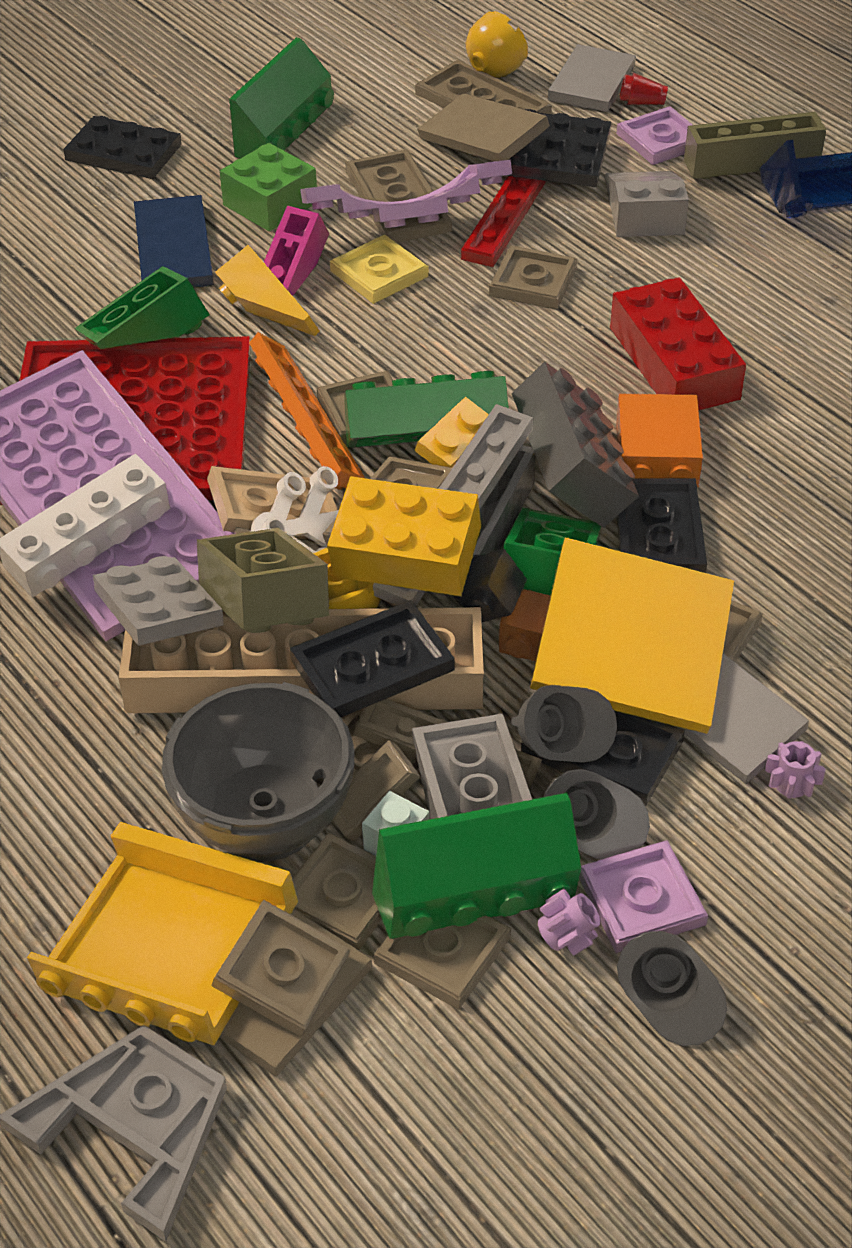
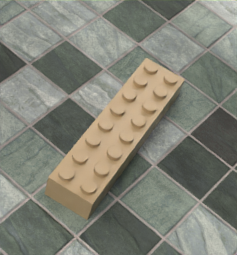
M481 607L418 608L454 656L455 671L387 699L415 710L483 709L484 672ZM389 608L329 609V616L314 618V621L310 624L291 625L283 623L271 625L270 630L260 633L243 630L223 612L224 625L139 646L125 630L118 677L125 713H186L202 700L226 688L252 683L283 684V682L309 689V693L313 694L292 663L290 648Z

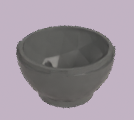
M283 682V684H245L226 688L205 698L187 711L182 718L178 717L166 736V745L163 749L162 774L172 805L188 827L205 842L225 850L229 854L256 862L275 861L300 851L327 828L340 811L353 779L354 744L348 726L336 711L317 696L309 693V689ZM318 778H323L324 782L318 788L316 780Z

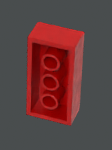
M680 277L613 293L610 329L656 394L697 395L698 411L741 400L746 363Z

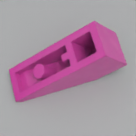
M287 206L264 263L293 296L317 265L329 232L319 213Z

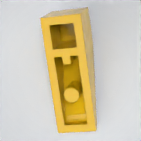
M249 245L215 271L223 282L219 290L232 305L238 301L249 313L313 336L320 332L308 313Z

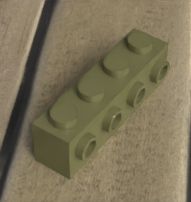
M816 111L690 125L687 127L684 162L693 179H709L713 176L730 174L742 175L756 171L771 172L776 169L791 167L804 168L808 165L821 164L827 129Z

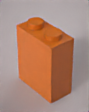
M619 394L616 420L617 441L624 450L621 456L633 471L635 478H696V484L699 487L703 454L697 395Z

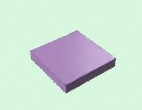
M669 106L617 124L616 134L649 163L655 165L685 154L687 127L693 124Z
M667 840L581 866L580 882L599 914L600 922L615 953L621 952L631 939L644 932L664 931L677 935L707 925L708 914Z

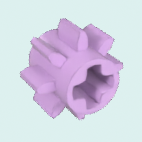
M794 741L787 744L779 743L777 754H770L767 758L765 771L771 774L769 787L776 788L789 799L803 795L811 797L814 784L822 785L826 768L819 765L822 753L820 751L815 752L811 746L803 741Z
M563 889L545 900L546 904L540 907L544 916L538 919V928L543 939L552 949L559 951L567 946L574 956L593 944L592 940L598 937L594 929L600 925V917L588 897L579 893L570 898L568 892Z

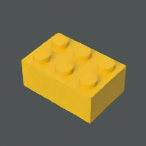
M350 476L327 544L333 576L461 596L481 529L478 494Z

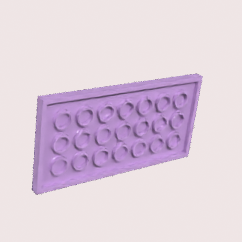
M81 350L0 390V502L18 526L135 453L165 482L170 505L168 511L156 521L149 522L132 533L122 543L115 544L96 556L88 565L79 567L60 580L106 642L124 632L125 628L95 592L93 575L105 573L114 566L124 565L131 567L148 563L150 559L155 557L167 556L175 557L199 583L197 539L234 533L223 531L218 512L84 351Z

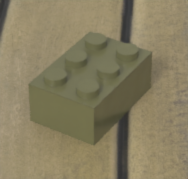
M280 528L197 539L199 584L222 608L223 612L243 630L260 633L270 630L271 625L283 623L307 625L312 623L314 618L329 616L328 564Z

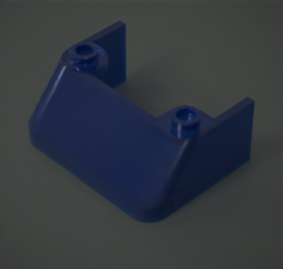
M787 140L760 167L763 186L778 212L786 214L787 218L804 216L807 214V211L852 206V152L796 159L793 140Z

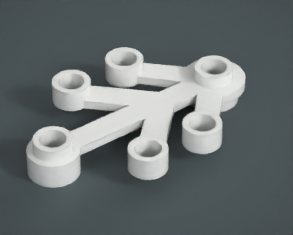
M323 466L311 475V488L300 516L291 520L286 519L292 501L304 493L306 484L299 474L295 472L287 473L277 483L278 494L271 511L257 516L252 522L250 532L280 528L312 553L326 548L327 545L322 533L335 520L339 510L319 513L326 495L338 484V477L335 471ZM321 477H322L323 479H325V481L327 482V484H325V483L322 481ZM288 483L294 487L295 491L289 487ZM304 535L322 546V548L314 551L295 537Z

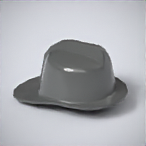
M543 686L523 703L518 716L511 719V724L518 727V733L522 742L530 750L542 758L556 761L588 762L597 760L608 752L615 740L617 730L616 715L610 702L599 692L581 687Z
M583 769L567 771L554 779L545 791L544 797L563 793L568 794L571 800L578 850L594 858L602 860L639 849L647 839L650 828L649 815L641 798L629 789L595 772Z
M664 931L644 932L628 942L621 951L617 964L619 983L628 998L635 1004L650 1025L666 1040L682 1046L700 1045L712 1039L722 1028L727 1014L726 994L716 976L694 949L677 935Z

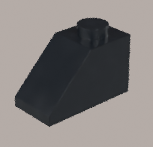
M501 549L473 557L462 595L452 596L462 608L481 607V621L483 623L512 615L527 578L506 550Z

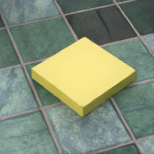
M385 234L330 260V271L372 304L429 277V266Z

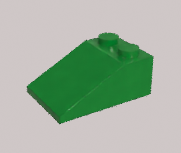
M162 266L74 329L78 335L99 349L179 337L183 334L188 335L198 330L202 325V320L210 314L188 278Z
M523 507L504 543V549L527 578L523 589L551 596L564 539L569 538L597 545L602 526L590 520Z

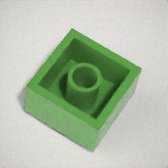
M271 143L260 146L255 151L219 170L223 205L269 232L279 226L287 206L303 210L312 206V203H302L301 189L317 187L316 168Z

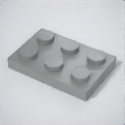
M159 556L150 559L145 564L131 567L124 565L114 566L105 573L93 575L95 592L138 646L224 625L222 608L175 557Z

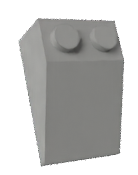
M673 171L605 174L616 237L685 235L689 199L684 180Z
M503 714L412 728L430 819L532 800Z

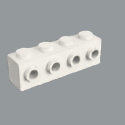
M135 453L1 537L0 557L4 568L33 598L45 589L54 587L62 578L79 567L88 565L96 556L113 545L122 543L141 527L159 519L170 509L166 484Z

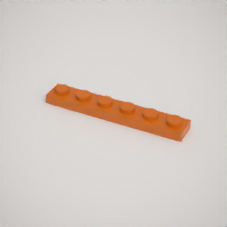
M257 332L249 342L257 356L255 361L268 374L270 378L268 380L269 385L281 396L283 400L281 403L282 407L293 416L297 423L295 429L309 443L311 447L309 452L322 467L326 466L335 471L338 477V484L335 488L338 490L347 488L350 476L365 478L286 347Z

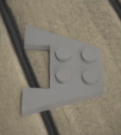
M143 1025L0 1114V1125L29 1147L42 1154L76 1114H79L151 1163L153 1166L121 1202V1206L125 1214L164 1241H167L227 1090L226 1078Z

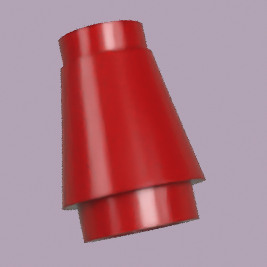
M636 73L632 75L625 74L619 100L626 101V105H664L668 86Z

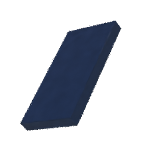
M202 195L134 201L141 281L164 266L188 278L193 288L214 285Z

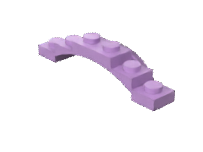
M511 160L468 165L455 179L445 186L414 199L395 202L372 201L356 197L341 190L340 184L301 189L302 203H312L313 210L334 207L333 200L337 199L339 213L348 212L349 219L367 217L371 214L374 216V222H384L385 228L404 226L405 219L418 217L419 223L438 221V214L448 212L447 201L449 199L450 204L470 202L471 194L480 193L479 179H481L482 185L502 183L503 175L512 174Z

